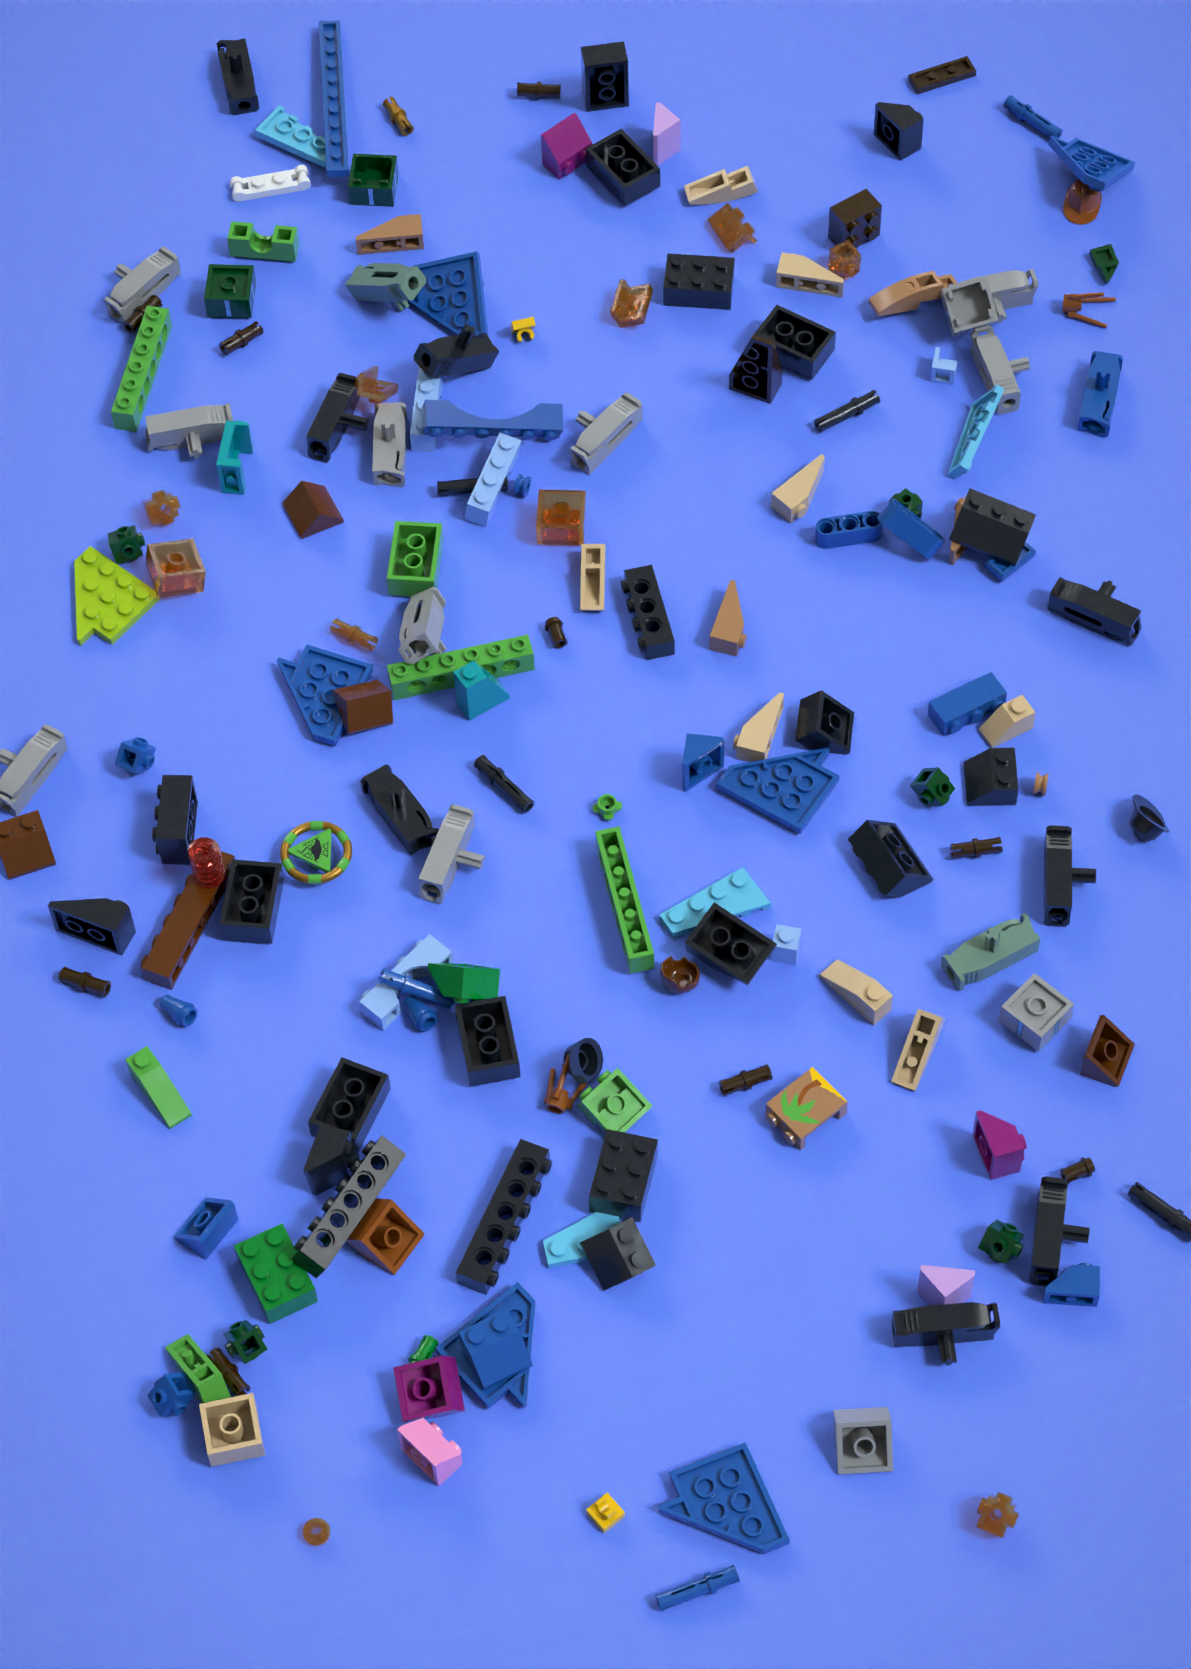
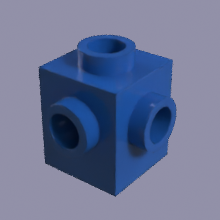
M140 737L123 741L118 750L115 765L131 774L147 771L154 764L156 747L149 745L146 739Z
M178 1372L164 1374L163 1377L154 1383V1388L147 1396L161 1417L169 1415L178 1416L187 1409L188 1403L197 1392L185 1373Z

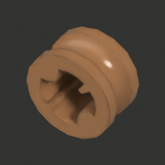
M1036 772L1033 794L1041 792L1045 796L1049 774L1046 773L1042 776L1040 772Z

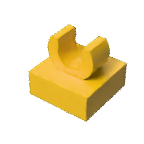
M534 317L515 320L510 323L511 333H517L516 339L519 343L522 342L521 334L524 332L529 334L530 340L534 339V332L532 330L536 326Z
M608 1493L604 1494L586 1509V1514L603 1533L607 1532L625 1517L623 1509Z

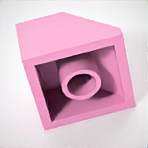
M424 1418L402 1425L397 1429L401 1450L438 1486L463 1464L460 1447L453 1440L448 1442L442 1436V1430L434 1422L429 1424Z

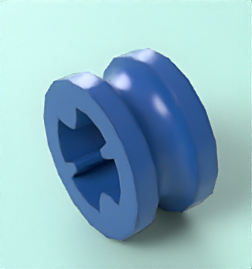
M518 474L514 483L513 493L515 495L521 493L523 497H526L530 490L531 477L527 476L524 478L522 474Z

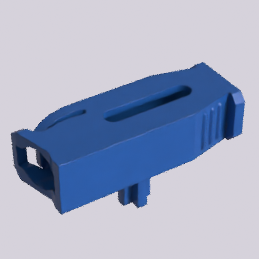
M1099 351L1092 352L1077 431H1086L1102 438L1109 437L1123 363L1121 355Z

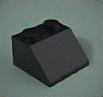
M876 103L874 135L900 161L919 151L923 137V116L910 105Z
M822 690L800 699L795 740L811 751L828 748L829 753L847 755L851 749L855 712Z
M1015 747L989 748L964 761L967 806L1016 805L1019 789Z
M320 1124L303 1169L313 1195H319L338 1185L344 1177L348 1179L351 1175L348 1171L357 1158L360 1160V1155L357 1153L356 1144L350 1131Z
M632 1217L626 1218L580 1242L603 1291L656 1266Z

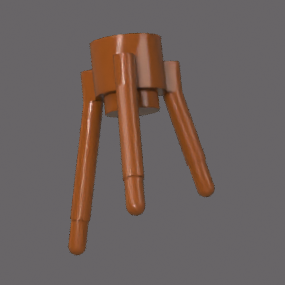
M1103 292L1064 294L1063 312L1068 313V318H1076L1102 328H1107V324L1077 314V311H1081L1082 303L1115 302L1117 299L1115 297H1103Z
M569 1054L563 1065L558 1085L554 1090L555 1069H550L547 1095L544 1103L547 1110L556 1114H564L565 1110L571 1111L573 1103L588 1084V1082L580 1084L570 1099L568 1091L562 1089L569 1069Z

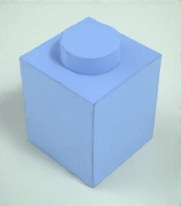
M776 924L773 941L777 943V946L771 953V961L796 965L801 944V928Z

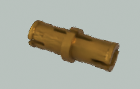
M389 97L392 102L391 104L386 98L382 105L389 113L391 122L397 125L403 136L408 135L405 129L411 134L414 127L408 120L405 110L400 108L394 97Z

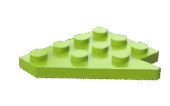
M91 546L74 561L77 641L80 646L94 633L113 645L161 599L160 593Z

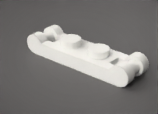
M298 165L292 170L246 178L234 176L229 181L230 187L233 189V200L237 202L303 191L311 187L310 179L307 177L308 169L305 165Z

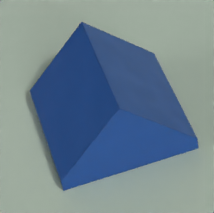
M686 734L682 761V789L685 792L724 767L725 740L722 737Z
M205 1197L174 1238L207 1260L238 1221L235 1204L231 1200Z

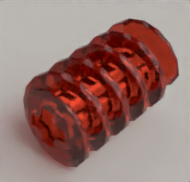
M208 837L195 839L188 847L194 880L202 888H215L223 882L225 877L220 847L216 841Z

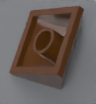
M301 480L282 503L301 539L344 523L343 517L328 490L323 485Z
M373 680L332 690L348 735L393 724L391 690L380 681Z
M1100 1015L1083 1058L1080 1075L1113 1087H1119L1135 1043L1105 1015Z

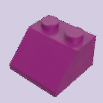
M576 113L571 114L541 134L542 165L559 180L586 163V148L592 145V141Z
M982 1110L977 1111L972 1136L990 1180L1020 1172L1022 1161H1024V1150L1027 1149L1023 1134H1018L1015 1125Z
M442 1355L393 1368L403 1422L415 1421L421 1418L443 1417L465 1411L456 1357Z

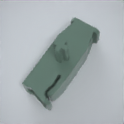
M371 263L365 267L363 265L356 266L345 286L356 301L393 302L399 311H403L404 308L409 307L407 300L413 301L425 285L426 277L418 266L408 267L396 263Z
M1023 913L1020 915V921L1019 919H1011L993 928L990 927L987 931L964 942L950 956L948 954L942 955L941 967L956 989L960 991L964 989V985L983 981L1036 953L1039 950L1040 937L1034 932L1028 915Z

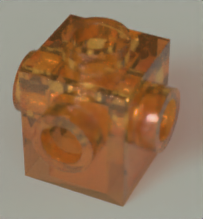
M849 240L829 249V271L844 280L854 277L860 272L861 254Z
M159 490L151 493V498L142 501L148 520L152 525L158 523L167 525L175 521L174 517L180 516L178 513V509H181L179 500L176 495L172 496L170 492ZM165 504V508L161 510V506Z
M997 1492L996 1495L990 1494L988 1499L982 1498L977 1513L981 1516L976 1527L1003 1538L1009 1527L1012 1529L1015 1527L1020 1514L1015 1512L1017 1504L1012 1503L1013 1498L1002 1492ZM995 1509L1001 1511V1517L995 1515Z

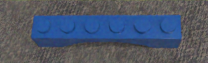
M425 400L421 407L422 434H429L431 437L452 435L455 438H462L469 435L483 439L503 433L511 437H521L523 440L539 437L550 441L559 438L564 430L562 404L539 403L533 409L519 416L506 419H489L475 416L458 408L449 400Z

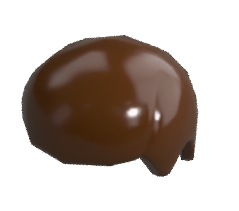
M670 956L661 963V979L665 988L669 991L686 993L695 989L699 984L700 971L696 964L687 960L686 957L674 960Z

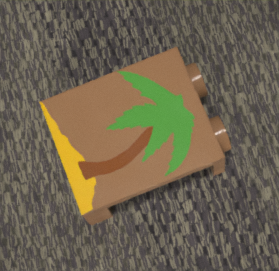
M811 1067L766 1103L765 1117L772 1127H778L783 1132L785 1140L790 1145H795L799 1150H802L805 1145V1138L833 1115L840 1119L847 1114L848 1101Z

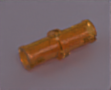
M338 618L334 619L332 623L340 626V628L331 625L330 631L346 638L350 644L356 643L369 651L375 649L376 646L368 643V641L377 644L378 638L362 631L361 627L357 625L352 626Z

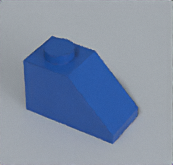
M1090 1263L1073 1264L1045 1287L1043 1303L1097 1307L1100 1297V1266H1093Z

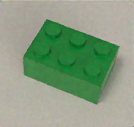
M283 1223L234 1245L237 1259L269 1324L318 1302L315 1287L307 1271L291 1260L296 1250L293 1248L294 1245Z

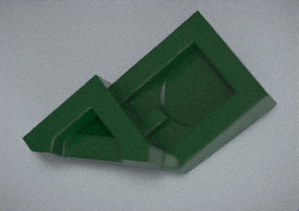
M1112 244L1090 249L1089 252L1094 267L1105 284L1110 282L1119 264Z

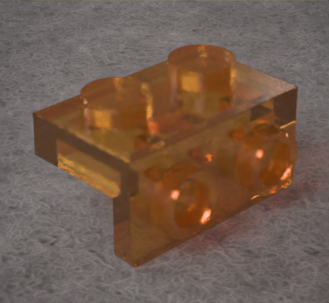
M727 203L712 215L708 222L728 251L733 253L747 240H751L754 244L758 240L754 236L756 231L748 221L745 223L743 220L746 216L739 207L733 208Z
M625 279L619 280L610 313L620 328L644 324L653 293V288L650 284L629 287Z
M372 366L361 372L355 382V387L358 388L357 396L369 398L368 401L373 403H382V401L389 399V397L398 393L399 386L397 383L377 380L378 366Z

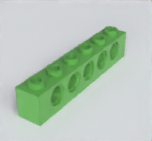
M146 307L111 410L115 429L133 432L138 430L172 329L170 312L167 308Z
M529 635L426 656L414 664L406 663V661L387 665V672L393 699L399 700L454 688L453 672L472 661H476L496 678L535 670L534 653Z
M620 826L595 831L596 849L629 973L654 969V951Z

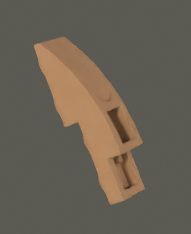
M934 270L924 272L886 287L870 297L868 302L877 316L917 310L920 302L941 299V290L947 288L949 284H956L957 281L952 274L937 276Z

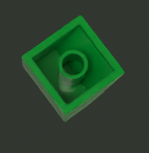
M428 963V970L443 996L453 997L455 1003H468L469 999H472L473 1002L498 997L500 968L461 963Z

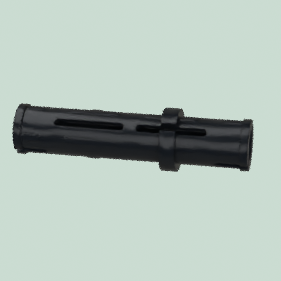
M871 390V392L859 398L854 397L849 403L814 419L815 427H820L817 431L822 433L824 430L854 415L859 416L863 414L864 410L880 403L879 395L874 396L877 392Z
M507 477L503 483L501 490H508ZM479 478L437 481L438 496L471 493Z
M481 755L475 760L474 767L487 778V782L490 785H495L523 813H527L533 808L535 801L504 774L505 772L501 767H496L485 755Z
M1138 1181L1135 1182V1185L1133 1184L1130 1188L1128 1196L1168 1223V1227L1177 1229L1191 1240V1220L1184 1215V1211L1175 1209L1156 1194L1146 1189Z

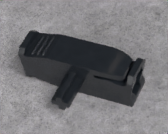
M246 39L218 41L216 44L230 114L240 115L257 112L260 109L259 101L256 95Z
M464 324L458 335L437 338L429 343H420L414 354V361L428 377L451 376L491 368L499 350L493 345L487 333L476 335L473 326L470 327L468 324Z
M338 373L334 383L328 390L306 436L308 456L311 459L327 463L331 458V454L337 449L347 427L361 431L367 430L369 419L353 415L358 400L361 397L360 381L356 376ZM315 451L324 453V456L316 455Z
M1059 577L1050 592L1048 610L1054 611L1067 620L1109 639L1126 640L1128 644L1133 645L1142 629L1140 621L1141 610L1112 598L1111 596L1116 586L1112 585L1113 582L1110 580L1108 582L1104 581L1099 590L1096 591L1085 585ZM1133 627L1135 632L1131 637V629Z
M388 764L383 765L360 780L361 790L364 794L369 793L375 810L410 856L418 850L433 845L439 829L432 828L431 820L425 809L405 783L392 773L391 767Z
M1050 825L1046 827L1044 839V924L1047 926L1066 927L1070 923L1072 909V882L1096 884V869L1072 868V828L1069 826ZM1051 917H1062V921L1051 920Z
M1047 1176L1041 1178L1029 1282L1032 1285L1047 1287L1057 1278L1062 1240L1088 1244L1090 1228L1064 1224L1068 1181L1065 1179ZM1037 1275L1049 1276V1279H1037Z
M976 1302L922 1306L900 1311L894 1310L892 1311L891 1319L894 1347L938 1345L941 1364H946L947 1366L957 1363L954 1343L994 1340V1334L1000 1328L997 1303L992 1302L984 1305ZM991 1311H993L994 1316L993 1322H991Z

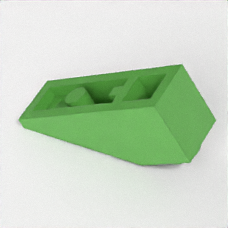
M148 1046L125 1059L129 1074L170 1129L192 1116L191 1111Z
M189 1334L165 1347L179 1372H184L197 1392L195 1396L201 1404L231 1398L221 1372Z

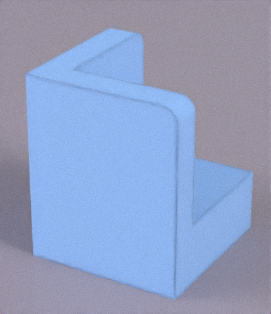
M936 347L932 364L931 382L953 385L957 361L941 359L940 347Z

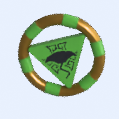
M310 821L298 825L286 835L280 848L281 864L287 874L297 881L306 884H322L336 879L344 873L352 858V844L346 832L339 826L327 821ZM310 830H325L291 847L299 835ZM332 833L336 835L343 846V857L333 870H331ZM289 855L307 863L312 869L325 872V874L308 875L298 871L291 862Z

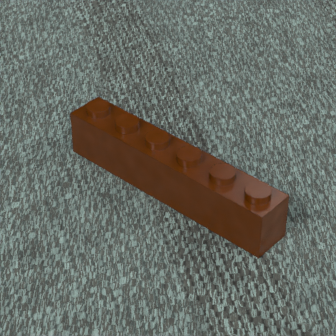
M207 846L205 852L198 856L193 874L188 875L182 894H178L175 899L174 909L171 914H167L160 934L154 937L150 953L142 959L140 968L142 969L145 981L170 990L173 989L226 890L231 861L235 859L234 855Z

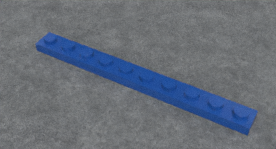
M340 20L319 21L327 177L349 176Z

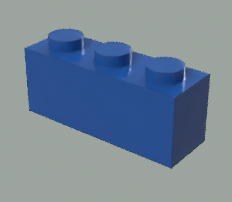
M991 671L929 701L928 716L942 736L956 733L963 726L971 722L976 723L984 716L992 712L994 713L1002 704L1006 703L1007 692Z

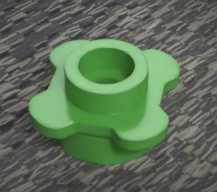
M610 794L602 795L598 799L597 804L593 805V812L601 814L605 820H612L614 814L622 809V803Z

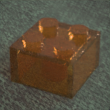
M539 489L536 521L537 544H584L587 509L586 491Z
M193 538L147 544L145 565L158 598L204 592L206 570Z

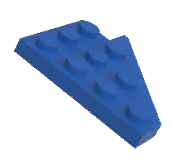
M1050 136L1048 142L1050 148L1081 182L1089 185V188L1094 191H1104L1133 171L1135 165L1134 161L1078 138L1068 143Z
M477 251L413 265L418 266L426 277V283L413 301L407 300L409 303L456 335L460 334L464 324H468L470 327L473 326L476 335H479V333H487L488 335L480 254Z
M306 644L297 663L278 657L277 664L313 739L336 746L345 726L334 700L332 690L368 682L374 670L373 665Z
M823 748L731 765L716 783V789L801 834L837 785L840 776L821 766L829 756V749Z
M519 1282L514 1284L435 1348L439 1356L456 1357L459 1378L487 1409L507 1393H510L524 1409L527 1406L530 1368L484 1390L460 1346L458 1332L508 1309L520 1331L531 1358L536 1303Z
M746 1442L669 1472V1477L678 1498L658 1505V1510L661 1514L763 1554L790 1544L787 1532Z

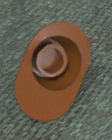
M1080 179L1073 182L1066 193L1063 205L1065 217L1077 225L1091 223L1096 219L1102 200L1101 192L1090 189L1089 185L1082 183Z

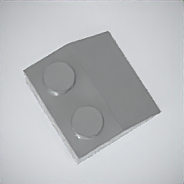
M874 1407L833 1410L838 1474L893 1471L892 1422L889 1408Z

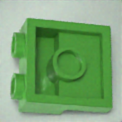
M616 1068L612 1073L607 1069L596 1079L600 1084L594 1089L589 1086L578 1096L581 1101L577 1104L578 1108L593 1124L597 1123L605 1133L607 1129L625 1133L652 1107V1104L619 1068Z

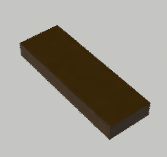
M968 56L909 74L908 81L918 95L976 76V69Z

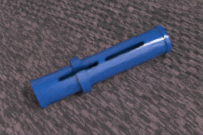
M1012 95L1008 96L1004 101L1003 107L1014 113L1020 121L1029 123L1049 138L1050 136L1058 139L1061 137L1063 130L1032 110L1029 104L1020 102Z
M383 968L380 974L388 976L390 979L380 976L378 978L379 984L398 989V992L401 994L409 993L448 1009L453 1004L443 999L445 997L454 1000L453 997L443 996L439 988L411 979V976L408 974L403 976Z
M733 1564L714 1573L706 1572L701 1578L681 1584L659 1594L657 1593L655 1597L662 1612L665 1609L707 1593L713 1595L717 1593L718 1589L736 1582L738 1583L740 1579Z

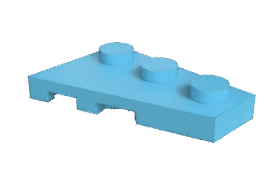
M595 1212L543 1240L548 1269L588 1261L580 1242L620 1222L619 1217Z

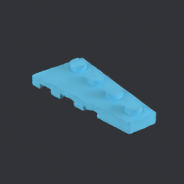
M281 105L255 129L256 137L326 168L325 139L322 136H316L313 133V129L306 125L304 127L293 114H287L285 108Z
M994 386L971 404L947 474L953 479H956L961 474H966L970 470L972 459L1005 390L1001 386Z

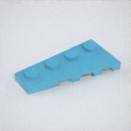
M742 867L661 913L659 920L670 935L675 938L693 932L714 902L734 916L740 915V917L750 915L752 911L761 908L762 911L771 908V902Z

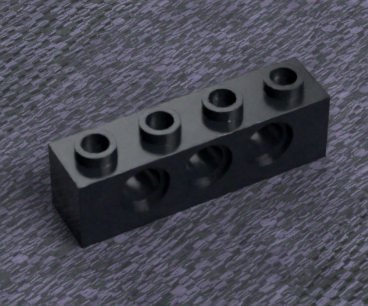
M647 565L624 570V580H621L623 594H628L629 599H626L628 612L634 615V618H632L634 632H639L640 635L638 638L640 652H645L647 660L675 655V640L653 566Z

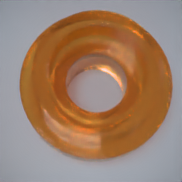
M313 1518L307 1521L303 1527V1537L312 1546L323 1545L328 1541L331 1534L329 1524L321 1518ZM314 1528H320L321 1532L314 1535L311 1533Z

